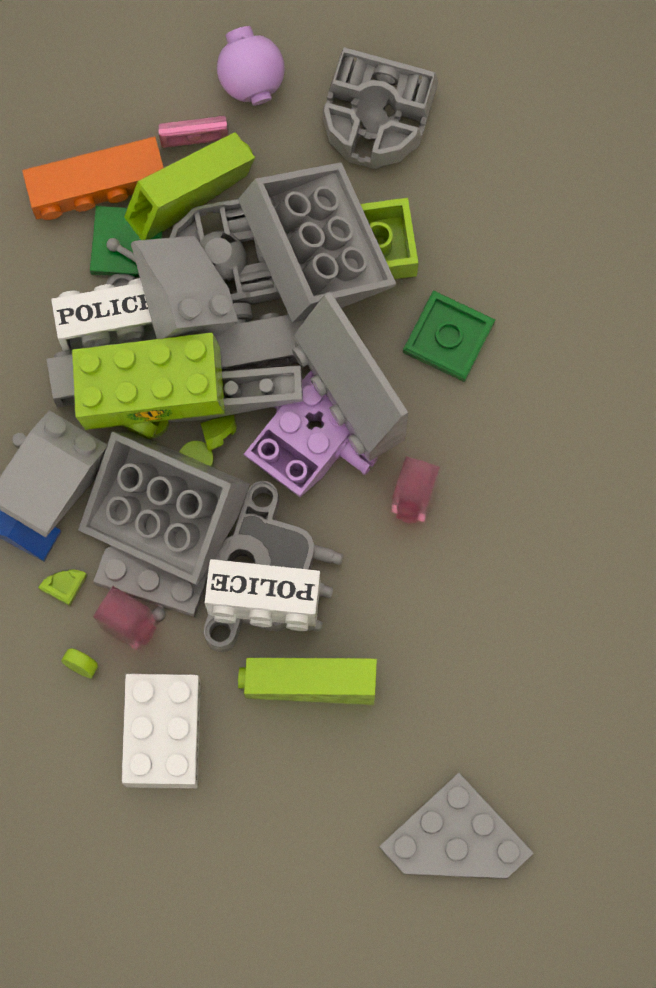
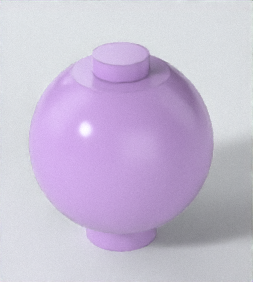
M251 26L240 27L228 32L225 35L228 44L221 50L217 61V75L220 84L230 96L242 102H252L253 106L270 101L272 99L271 94L280 87L285 72L284 59L279 48L264 36H254Z

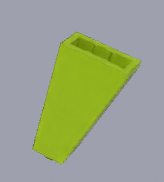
M234 132L139 180L124 218L141 240L151 239L159 232L165 231L180 221L194 207L203 206L245 178L255 160L251 148Z
M246 658V667H239L238 689H244L245 698L374 705L377 659Z

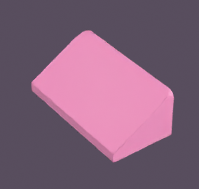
M225 116L159 124L158 129L161 147L163 148L216 142L228 136Z

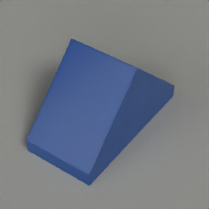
M0 510V539L44 562L59 537L61 530L54 527L47 537H44Z

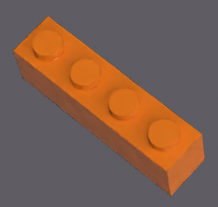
M154 136L24 169L22 172L35 218L52 220L60 217L62 213L71 210L82 212L94 208L95 204L107 201L110 203L125 201L130 195H133L139 180L164 167L156 137Z

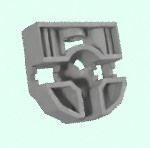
M344 47L329 88L327 102L323 108V122L329 143L346 161L368 168L377 169L385 165L401 162L421 143L438 86L436 72ZM419 87L418 92H417V95H416V98H415V101H414V97H415L417 88ZM337 98L351 102L352 108L349 109L333 104L334 99ZM388 104L395 112L390 117H388L387 112L384 110ZM401 116L420 121L419 128L400 123ZM360 123H362L365 130L360 128ZM359 135L375 140L371 157L365 156V158L359 157V154L354 153Z
M238 199L194 207L174 225L170 238L195 236L222 279H227L228 281L234 279L237 293L231 294L233 304L248 303L252 305L280 299L279 291ZM208 212H213V214L220 213L223 231H214L204 235L200 216H205ZM254 240L259 263L247 265V253L242 242Z

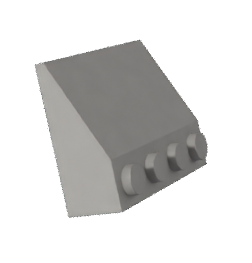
M341 162L256 178L239 197V203L292 323L306 320L321 298L328 292L332 293L339 306L343 308L393 288L396 285Z
M326 293L294 334L295 348L292 349V352L301 367L308 365L314 377L310 379L321 397L326 394L333 405L329 407V410L339 426L345 424L350 431L351 436L348 437V440L357 455L364 453L367 460L371 461L405 440L408 411L332 293Z
M112 431L78 530L196 585L202 580L209 568L210 559H214L237 520L250 483L136 433Z

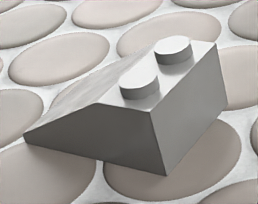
M195 236L139 240L131 243L157 339L213 333L214 336H219L238 322L229 288Z
M49 410L30 431L0 476V510L47 537L97 477L107 444Z

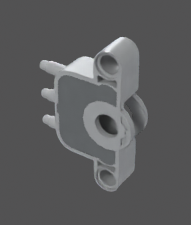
M259 481L251 485L247 491L234 535L224 540L213 559L233 561L237 557L245 556L252 559L255 564L311 570L314 559L340 565L343 560V554L315 545L312 537L306 530L275 520L279 509L277 489L267 481ZM267 493L273 500L267 507H258L253 502L254 498L258 494ZM321 583L319 597L330 598L333 588ZM208 615L204 626L207 644L216 652L229 651L237 642L242 623L251 625L250 620L236 618V623H222L214 621V616ZM317 620L316 627L308 626V630L321 631L323 622ZM272 622V627L259 628L278 632L287 629V624ZM217 626H226L231 631L230 636L223 642H216L211 638L213 629Z

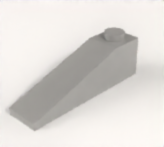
M301 365L222 372L225 414L168 421L171 423L206 420L302 402Z

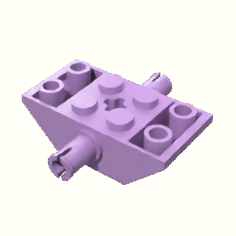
M311 370L302 380L303 401L275 406L277 409L276 414L244 453L246 458L298 497L304 495L321 480L340 457L361 471L363 475L370 471L369 467H373L378 459L376 457L368 461L364 453L357 455L348 440V437L351 436L350 431L345 424L339 426L329 410V407L333 406L326 394L321 397L314 388L310 379L314 377ZM319 421L322 428L314 427L311 430L309 429V423Z

